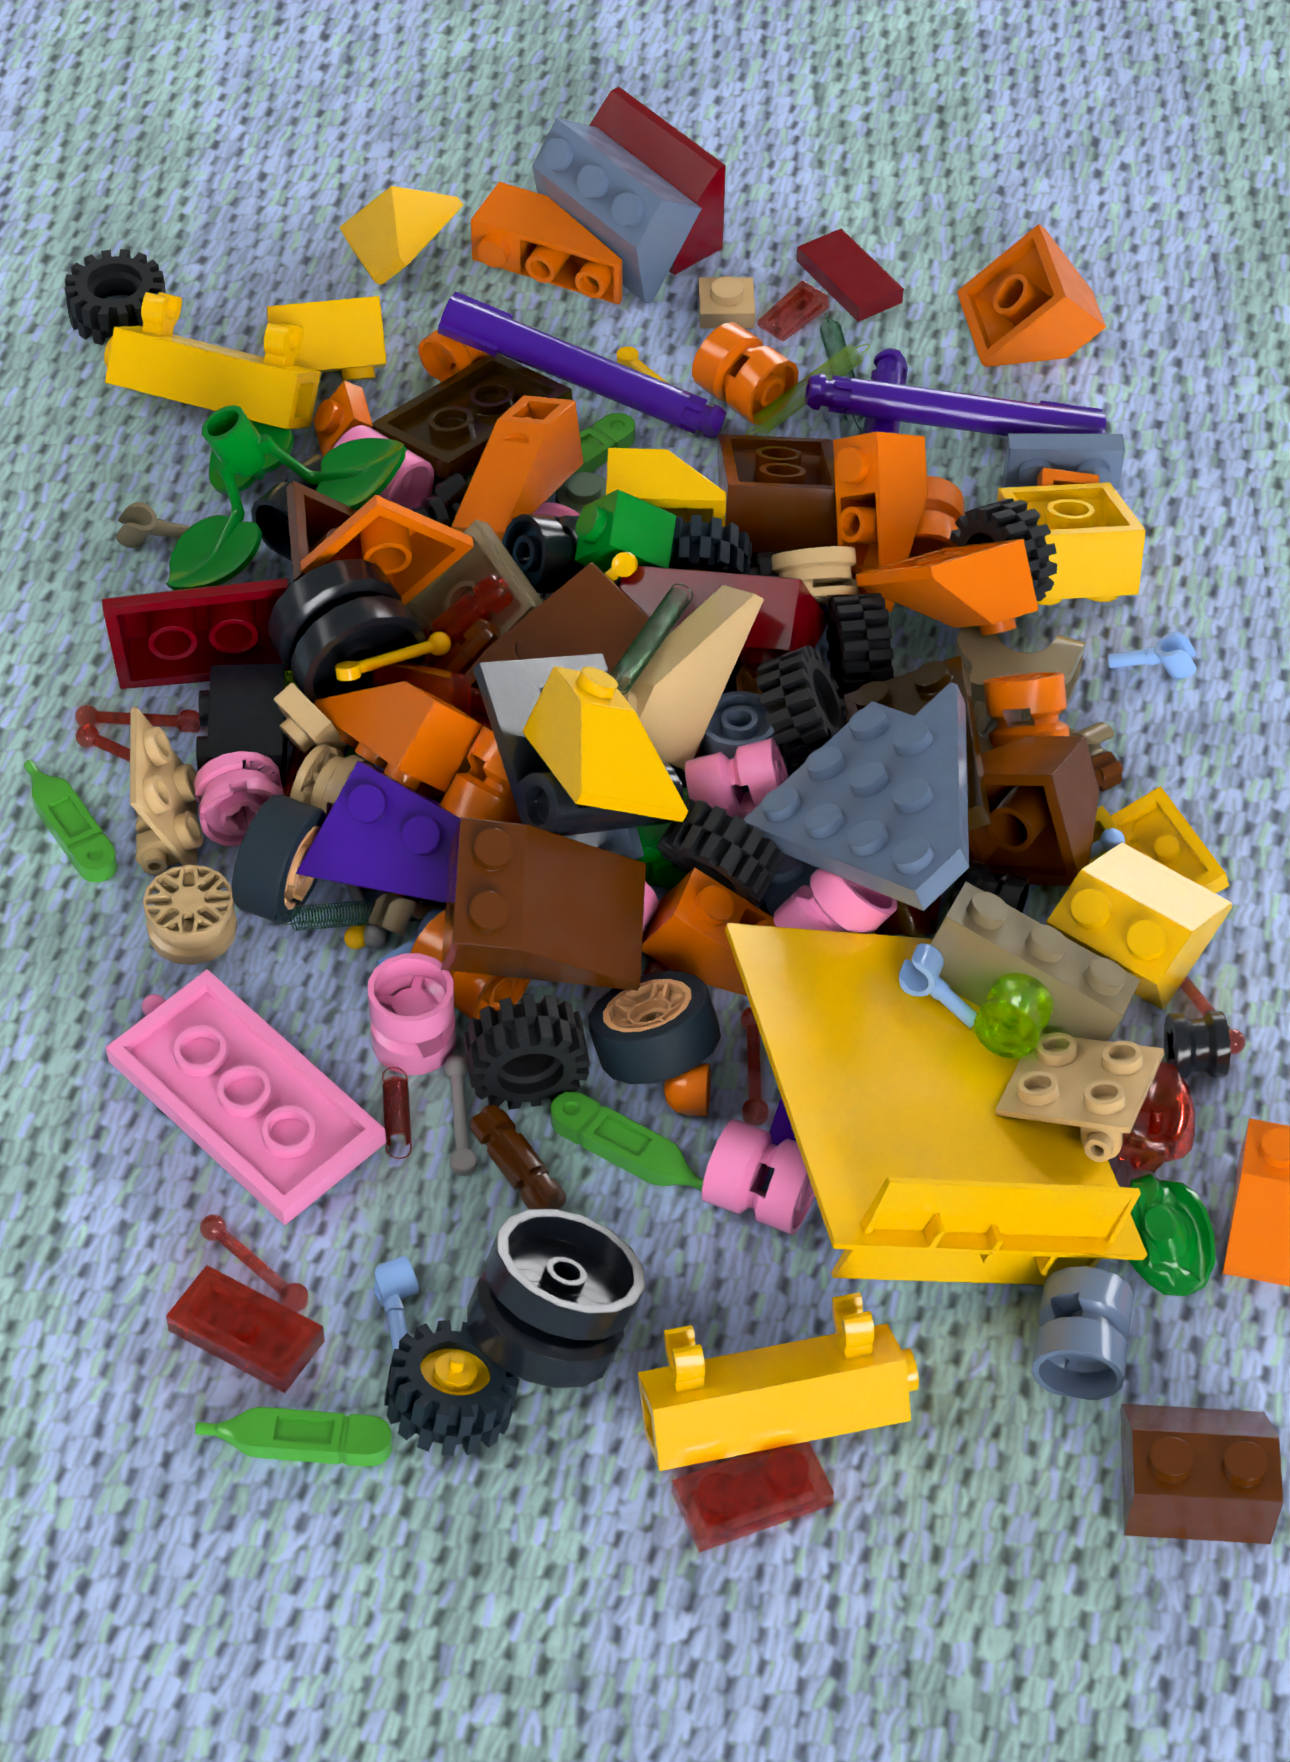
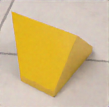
M390 186L339 228L371 278L377 284L382 285L404 269L464 204L457 196Z

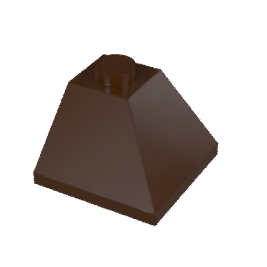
M1027 736L981 753L991 824L968 831L969 858L988 864L991 872L998 874V879H1001L1002 876L1010 872L1030 877V885L1070 886L1081 869L1089 865L1099 799V788L1085 736Z

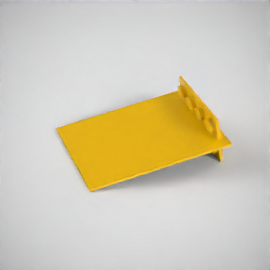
M734 923L726 925L725 932L830 1242L834 1249H844L831 1271L833 1278L1044 1285V1281L1049 1275L1066 1267L1086 1266L1095 1268L1101 1259L1144 1260L1147 1252L1130 1214L1141 1192L1139 1188L1119 1187L1108 1160L1096 1162L1086 1156L1081 1144L1080 1126L996 1115L998 1103L1031 1035L958 995L981 1016L975 1025L969 1029L939 1000L936 1001L930 994L922 997L911 996L900 987L899 972L904 960L908 959L912 962L911 958L916 946L921 943L930 945L933 939Z

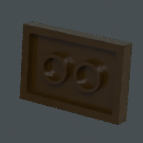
M499 354L496 357L487 355L372 422V429L389 439L403 443L407 450L428 461L434 469V474L445 480L454 473H459L463 477L470 470L478 466L497 419L521 397L526 395L573 400L572 389Z

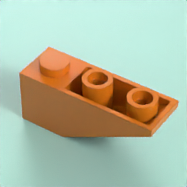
M499 181L471 218L473 260L485 263L493 268H502L531 277L541 283H550L576 291L589 298H598L618 305L621 303L623 260L550 197Z
M524 395L497 419L451 528L463 533L477 519L488 523L500 541H502L506 528L513 518L521 514H533L583 465L575 400Z
M872 432L834 439L833 453L838 546L855 548L856 564L851 567L852 579L856 580L855 574L909 558L928 496L925 436ZM859 587V594L873 593ZM884 598L885 609H888V612H892L895 602Z
M406 681L317 699L314 702V705L332 722L341 736L340 741L356 748L355 753L385 769L383 773L415 791L418 790L423 781L446 792L482 727L480 723L453 705Z
M694 867L659 901L658 911L649 923L643 936L642 952L673 971L696 975L706 985L747 996L725 932V927L728 923L776 926L772 916Z

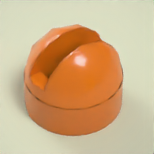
M701 1063L699 1066L678 1077L664 1081L663 1090L666 1102L674 1111L687 1116L708 1117L711 1094L710 1063Z

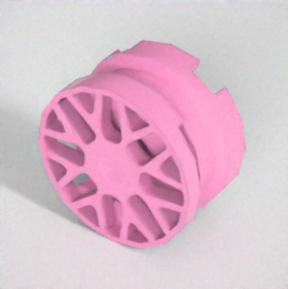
M237 751L222 754L208 761L197 772L193 782L196 801L200 804L198 812L202 832L211 841L223 846L233 847L241 845L250 822L259 808L271 796L284 795L279 767L271 758L257 752ZM242 760H245V767H244V769H243V762H242Z

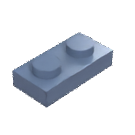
M1008 433L1003 470L1004 487L1037 486V476L1042 468H1051L1099 475V483L1110 482L1115 490H1119L1125 454L1123 434Z

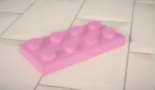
M208 969L105 1047L109 1062L284 1225H287L386 1143L385 1128Z

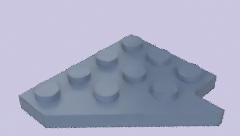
M950 682L915 716L871 701L865 708L857 711L850 718L849 722L828 742L812 752L807 757L805 763L780 786L766 794L761 803L743 819L745 820L744 824L750 828L756 827L763 832L762 837L777 844L776 848L782 850L783 854L924 911L969 868L966 704L958 685Z

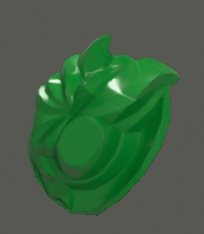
M1151 1173L1131 1179L1129 1188H1139L1141 1194L1130 1214L1147 1255L1144 1260H1128L1150 1286L1163 1295L1187 1296L1204 1288L1216 1263L1215 1237L1207 1209L1197 1193L1183 1182L1159 1180Z

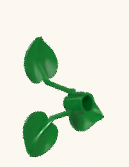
M235 405L226 406L215 411L204 422L202 436L212 449L209 463L210 483L217 492L229 496L231 514L229 517L214 515L204 518L184 532L171 554L169 562L170 574L166 585L172 590L217 586L232 579L246 568L258 551L262 532L256 523L242 522L245 512L239 493L251 486L255 480H263L265 473H269L284 464L309 484L318 485L317 492L356 510L365 505L375 495H379L388 486L405 459L406 447L397 440L385 438L351 440L327 452L321 462V471H311L289 455L294 443V435L290 428L284 429L249 420L243 409Z

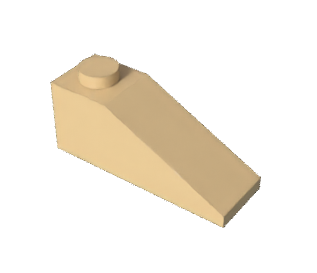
M722 585L624 675L618 690L635 710L662 761L685 771V762L694 758L764 598L750 592Z

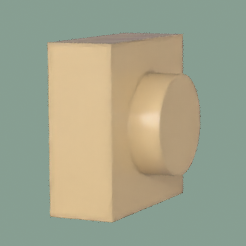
M723 276L699 278L700 328H718L722 324L730 322L737 323L743 328H755L753 277Z
M290 683L274 698V701L286 717V720L279 727L303 753H306L311 747L315 748L320 744H325L342 751L347 747L344 742L339 740L341 736L332 722L293 683Z

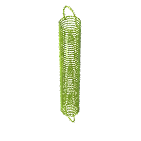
M870 344L860 345L851 349L852 351L847 349L851 345H847L843 350L839 351V353L835 354V356L794 385V387L754 415L756 425L759 427L755 420L756 416L758 421V416L763 426L767 428L765 429L766 433L761 432V428L759 427L758 429L755 426L751 427L748 431L756 428L755 432L759 431L762 434H768L776 426L806 405L804 402L805 396L803 395L805 392L802 387H806L809 377L819 373L823 374L822 371L828 380H832L829 372L831 374L833 372L835 376L841 375L843 377L863 361V356L861 360L859 355V362L858 356L855 351L858 353L856 349L868 345L863 351L865 352Z

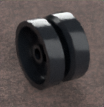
M359 558L335 560L310 570L291 584L275 603L267 624L271 645L282 663L292 672L293 681L298 689L313 704L317 699L402 681L410 683L420 671L425 655L368 671L362 673L361 677L356 680H337L335 665L345 661L358 662L426 641L424 631L412 613L402 603L401 596L388 576L377 564Z
M557 1209L526 1210L509 1217L498 1231L487 1257V1269L478 1280L467 1306V1328L478 1348L497 1366L527 1382L553 1388L584 1387L603 1378L612 1364L624 1337V1328L633 1316L644 1292V1268L629 1245L610 1229L585 1216Z

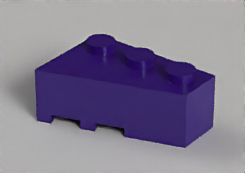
M358 761L296 874L446 904L449 851L460 818L440 806V803L387 776L383 773V770Z

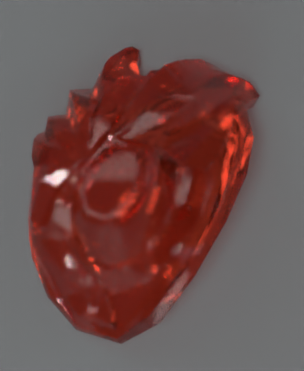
M1164 1062L1160 1063L1131 1132L1122 1134L1123 1144L1117 1157L1119 1161L1128 1160L1132 1170L1155 1173L1163 1162L1184 1158L1192 1150L1195 1138V1110L1190 1088L1174 1065Z

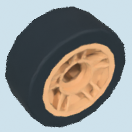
M284 795L271 796L259 808L241 842L234 865L231 884L232 898L239 909L279 924L291 922L298 915L312 893L318 879L298 875L296 872L327 818V814L323 809Z
M680 971L653 972L643 975L640 979L638 991L612 988L595 1003L588 1016L589 1032L602 1069L613 1080L628 1084H651L678 1077L699 1066L714 1052L721 1038L719 1021L707 985L696 975Z

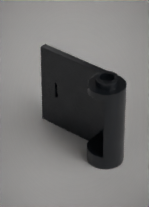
M603 653L483 662L473 668L522 824L561 836L664 825L672 821L575 804L522 732L554 666L581 671L583 667H594L609 674ZM662 761L683 800V786L672 766Z

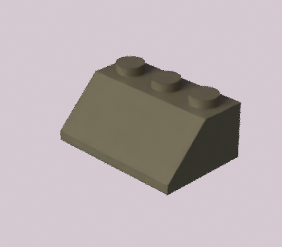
M965 882L930 944L940 951L943 956L944 965L939 977L950 986L949 988L953 992L1031 1036L1033 1032L1046 1034L1060 1032L1069 1034L1072 1037L1108 1041L1124 1016L1141 980L1123 970L1116 962L1094 954L1064 937L1057 929L1037 922L1007 905L997 895L984 892L968 882Z

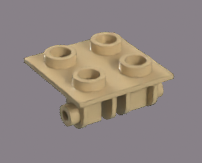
M137 707L131 708L130 805L135 809L137 817L136 861L142 866L144 872L151 875L162 874L167 870V866L179 862L183 866L197 865V848L202 846L203 843L202 830L197 820V801L193 785L197 772L191 764H184L175 754L164 731L158 726L153 727Z
M1033 1032L998 1103L996 1115L1080 1126L1081 1144L1086 1156L1093 1161L1104 1162L1119 1154L1123 1144L1122 1134L1131 1132L1164 1056V1048L1141 1046L1130 1041L1109 1042L1078 1038L1060 1032L1048 1034Z

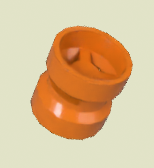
M438 330L431 332L418 346V354L422 365L429 375L441 382L489 355L438 334Z

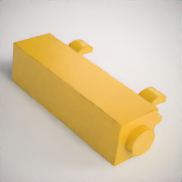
M146 292L141 308L143 326L114 327L113 336L107 342L104 352V362L107 367L105 383L213 411L231 405L239 406L243 409L249 420L284 429L311 427L321 371L294 365L295 358L302 345L304 327L280 322V325L268 323L264 334L265 356L262 357L174 335L173 329L180 316L182 297L159 292L158 295Z
M860 1292L832 1297L835 1334L704 1359L701 1344H695V1334L692 1325L664 1330V1344L669 1366L638 1372L646 1439L659 1471L911 1421L909 1392L916 1391L919 1388V1376L914 1355L910 1348H900L887 1323L874 1326L871 1312H863V1301Z

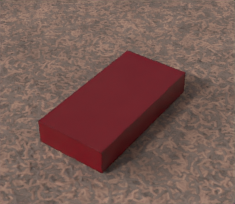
M842 228L797 247L796 261L857 322L903 302L904 288Z

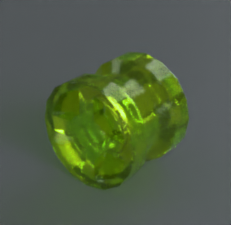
M1011 973L998 978L993 983L986 1002L981 1005L974 1020L975 1033L980 1043L990 1052L1006 1058L1015 1059L1031 1053L1042 1035V1029L1047 1026L1054 1011L1053 998L1049 990L1039 980L1027 974Z

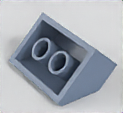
M556 118L532 165L537 193L550 197L623 260L622 285L645 303L652 302L702 208L599 128Z

